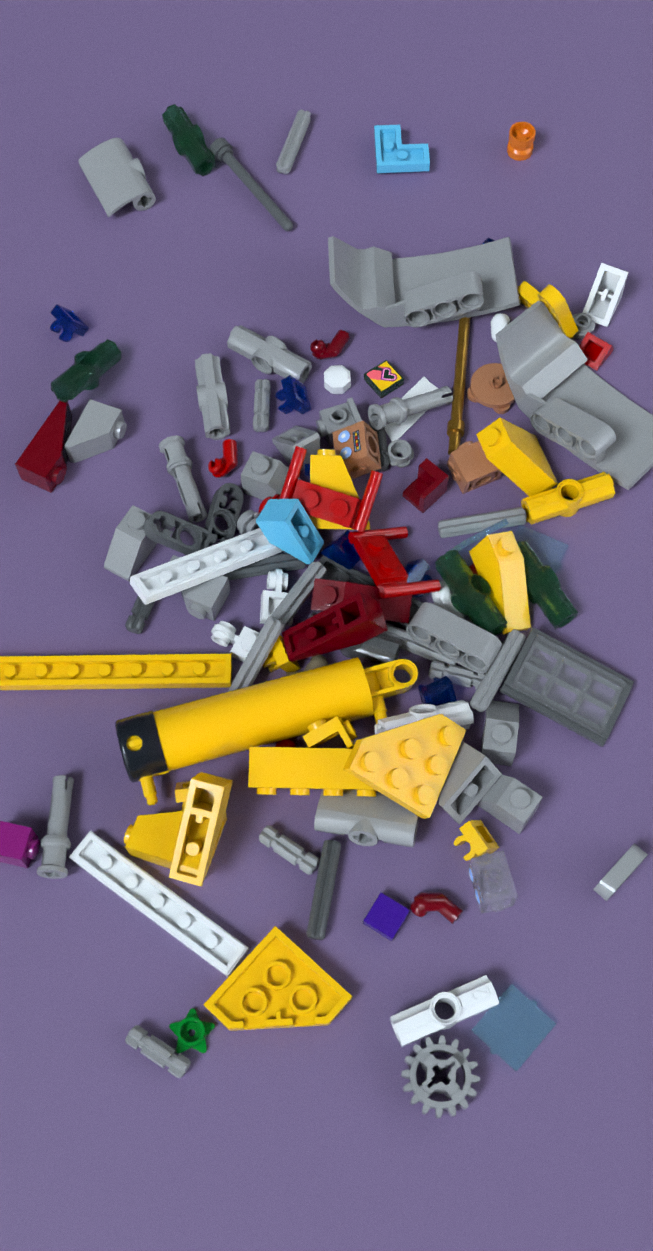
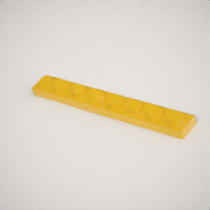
M232 654L0 656V690L230 688L232 684Z

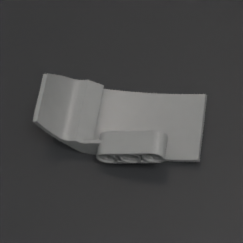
M334 236L328 238L330 285L351 307L382 327L410 326L417 328L432 323L454 321L464 317L470 318L520 305L510 237L444 253L392 259V252L374 246L367 249H356Z
M537 301L495 334L503 370L518 408L530 418L533 428L538 433L565 447L598 472L610 474L613 482L627 490L653 467V415L629 400L584 364L588 359L577 342L568 338L562 332L558 323L542 302Z

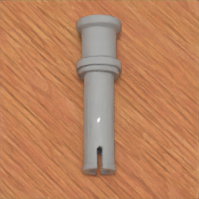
M443 386L404 400L395 397L389 403L380 406L372 404L368 408L369 421L375 430H382L385 425L393 422L401 424L410 415L451 404L453 395L442 398V395L452 391L448 386Z
M178 435L170 436L159 443L160 452L166 457L167 472L174 476L187 511L189 522H200L207 517V512L192 476L191 469L193 464L191 458L187 457L185 453L183 437Z
M63 775L53 777L47 835L43 837L40 846L43 848L41 866L37 868L39 876L51 879L65 878L68 874L65 862L67 850L71 848L70 839L67 838L74 779L68 777L67 781H65L66 776Z

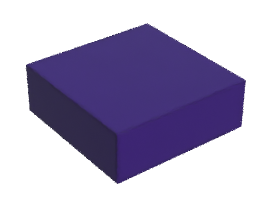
M380 893L363 920V924L393 941L410 910L385 894Z

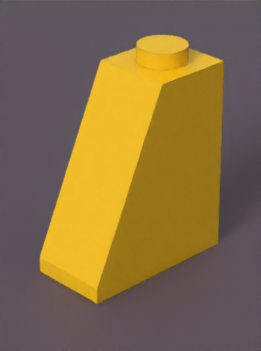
M501 417L476 434L487 459L528 496L547 491L558 484L534 434Z
M318 449L317 455H310V483L359 498L344 461L340 455H335V450ZM309 515L316 529H351ZM369 520L365 530H370Z
M184 811L137 816L134 825L130 824L124 836L125 848L129 855L171 869ZM226 812L210 860V864L227 821Z

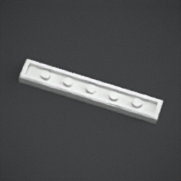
M257 528L130 576V585L143 603L147 605L281 553L283 550L269 543L261 529Z
M92 831L86 835L69 856L74 863L226 977L233 973L248 953L249 948Z

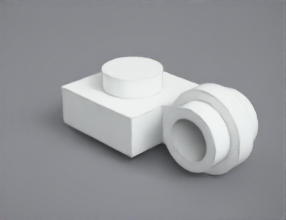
M282 569L268 572L267 589L272 591L263 590L261 594L260 623L265 624L267 618L272 615L288 594L282 592L286 591L288 585V573H284ZM293 618L287 626H291V624L293 623Z
M225 621L215 624L211 630L213 634L211 639L224 647H227L229 643L233 644L230 654H232L233 658L242 662L246 659L259 635V632L244 626L240 635L237 636L235 635L236 628Z

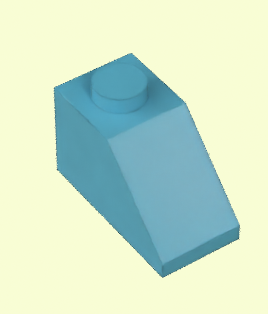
M269 499L256 519V523L269 543L306 564H311L315 560L324 544V540L299 499Z

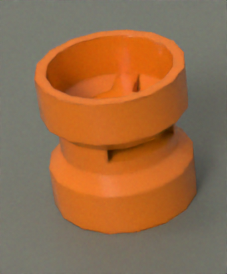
M516 122L510 127L507 144V154L510 158L517 161L530 158L533 152V142L536 133L533 125L527 122Z

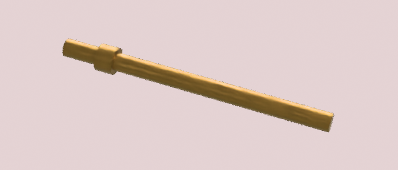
M467 317L459 319L451 420L447 423L449 455L460 446L461 437L464 436L465 423L462 421L470 330V318Z

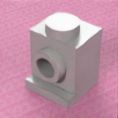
M349 398L346 403L320 410V420H316V426L320 437L325 436L330 447L334 446L332 432L360 422L362 419L353 398Z

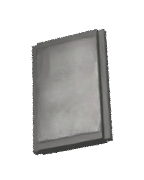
M532 627L499 691L603 747L634 681Z

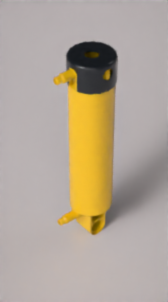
M356 657L155 712L152 710L119 719L115 722V728L127 775L131 782H141L147 804L149 806L155 805L158 802L153 779L155 776L249 750V747H260L309 733L307 727L322 718H325L326 722L338 716L343 722L346 720L351 722L374 715L377 724L379 719L387 718L386 712L388 711L384 698L409 691L417 680L418 669L412 661L407 659H398L363 669L361 661ZM401 669L405 670L410 676V681L407 683L398 682L394 677V672Z

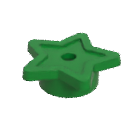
M191 1008L185 1019L169 1025V1028L178 1037L176 1052L179 1054L193 1048L201 1053H206L205 1037L214 1029L215 1024L201 1021L196 1010ZM190 1030H195L194 1036H189Z

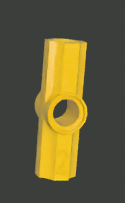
M605 472L578 481L565 479L556 488L521 500V506L525 509L527 516L526 521L532 525L559 515L571 517L580 508L613 498L615 495L614 482L610 474ZM564 496L570 497L573 500L565 499Z

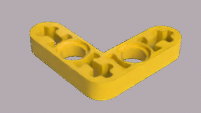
M523 281L518 286L519 300L524 306L529 308L537 301H540L546 306L562 332L571 339L578 332L577 325L565 298L554 286L548 284L541 292H538L526 281Z

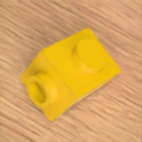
M338 716L326 722L325 718L314 722L307 727L309 733L302 736L309 748H317L340 734L347 748L353 749L355 744L353 739L358 737L350 721L346 720L343 722Z

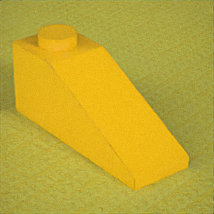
M512 531L487 535L469 553L501 631L505 635L513 629L518 631L528 630L531 624L524 558Z
M200 772L191 778L169 878L197 886L203 885L225 816L233 780Z

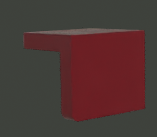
M426 458L418 467V478L403 491L402 496L424 513L447 491L449 475Z

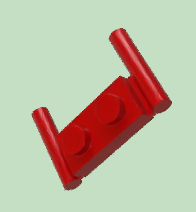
M296 446L279 499H299L308 515L365 532L383 474L371 470L363 499L299 480L307 449Z
M405 526L365 530V532L354 531L349 532L348 535L350 544H354V548L377 588H379V594L382 599L439 592L441 588L438 579L407 583L408 574L388 540L407 538L408 530Z

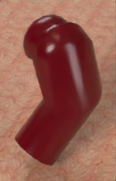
M338 330L330 343H324L323 340L318 341L316 339L310 345V350L313 352L312 355L319 360L337 357L347 344L350 336L346 331Z
M420 892L414 896V901L410 905L412 913L418 917H424L428 911H438L452 924L463 913L461 908L440 892Z

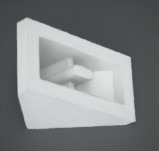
M601 263L583 313L590 315L591 320L595 323L608 327L622 297L629 272Z

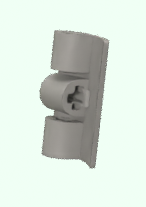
M112 138L97 145L78 160L83 173L108 217H111L116 211L130 202L138 211L147 210L154 205L156 197L146 181L143 167L138 158L132 157L121 138Z
M322 789L314 822L315 831L343 836L348 834L352 842L361 846H374L378 840H382L383 843L413 848L418 828V816L378 791L377 797L357 796V790H343V796H323Z

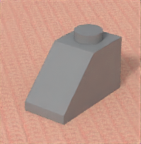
M89 399L65 444L70 462L77 463L114 449L118 439L124 437L127 428L121 409Z
M252 451L241 473L243 493L261 500L270 496L273 497L276 494L280 495L289 468L280 460Z
M132 505L115 529L104 563L106 570L130 582V576L137 573L157 544L146 536L143 529L144 522L151 514ZM157 521L155 523L157 531L161 532L160 523Z
M173 555L170 561L178 559L180 557ZM221 575L180 592L186 609L192 616L198 619L207 618L215 621L231 590L228 577Z
M492 700L485 711L480 753L484 754L493 764L512 766L517 747L519 704Z
M462 741L440 792L439 805L460 825L501 777L502 773L484 754Z
M501 775L478 802L477 806L520 834L538 809L543 797L517 779Z

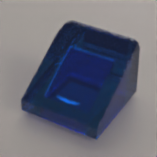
M347 530L336 537L321 553L350 570L361 558L354 548V544H350L348 539L350 531Z

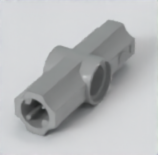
M241 325L235 326L230 332L227 341L228 348L250 359L252 364L262 373L271 374L274 372L297 385L303 384L308 378L312 368L311 362L287 350L285 344L277 337L268 336L264 338Z
M211 353L202 354L201 357L195 360V368L198 386H196L198 402L203 415L205 436L213 440H221L230 434L226 386L222 380L219 357Z

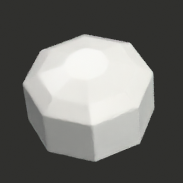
M343 365L330 366L324 372V388L330 393L344 394L351 387L350 371Z

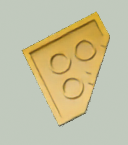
M437 714L356 740L343 770L422 819L430 818L466 729L443 714Z
M275 926L203 1005L229 1031L328 1026L352 1000V995Z

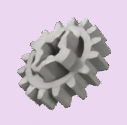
M444 1035L440 1036L438 1044H433L431 1038L427 1037L425 1039L426 1048L422 1049L419 1045L415 1044L413 1051L416 1057H405L404 1062L411 1068L401 1072V1077L410 1081V1083L403 1087V1091H413L414 1096L410 1104L413 1106L419 1101L424 1104L422 1107V1114L424 1115L432 1108L435 1109L437 1119L441 1118L445 1109H447L451 1117H454L456 1115L455 1106L459 1105L465 1110L469 1106L465 1096L475 1098L477 1094L470 1086L480 1081L479 1076L471 1074V1071L478 1066L477 1061H467L466 1058L471 1051L469 1048L464 1049L462 1052L457 1050L459 1043L457 1039L450 1046L446 1045ZM432 1053H446L451 1055L448 1060L436 1059ZM419 1064L425 1071V1081L420 1086H418L416 1071ZM452 1066L446 1077L447 1085L439 1082L428 1088L435 1075L433 1069L441 1072ZM460 1067H462L464 1073L462 1090L456 1083V1072ZM433 1093L444 1094L450 1100L438 1102L428 1097Z

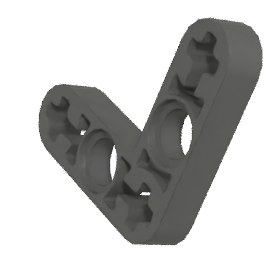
M225 483L216 490L204 528L167 512L156 511L144 522V532L150 540L185 555L210 547L217 538L220 539L217 544L234 537L243 503L242 490L233 483ZM228 493L230 494L229 499L232 500V502L226 507V509H223L227 502V497L224 494ZM216 517L225 519L228 525L227 530H220L216 526ZM157 521L161 522V528L164 529L161 532L157 531V525L155 524ZM182 531L192 535L193 545H186L182 542L180 538Z

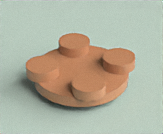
M485 364L474 372L467 391V398L471 402H479L483 406L493 408L498 414L507 413L510 405L515 402V398L506 379L502 364Z

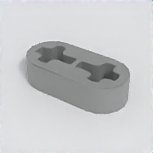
M634 843L593 890L605 901H608L648 854Z

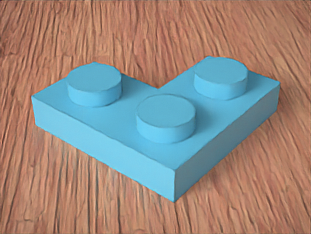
M400 125L374 126L377 173L424 172L430 170L428 143L402 144Z

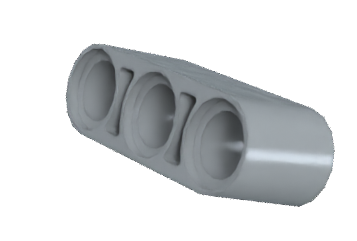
M428 602L422 603L406 628L407 634L417 643L480 674L488 671L502 648L501 641L492 633Z

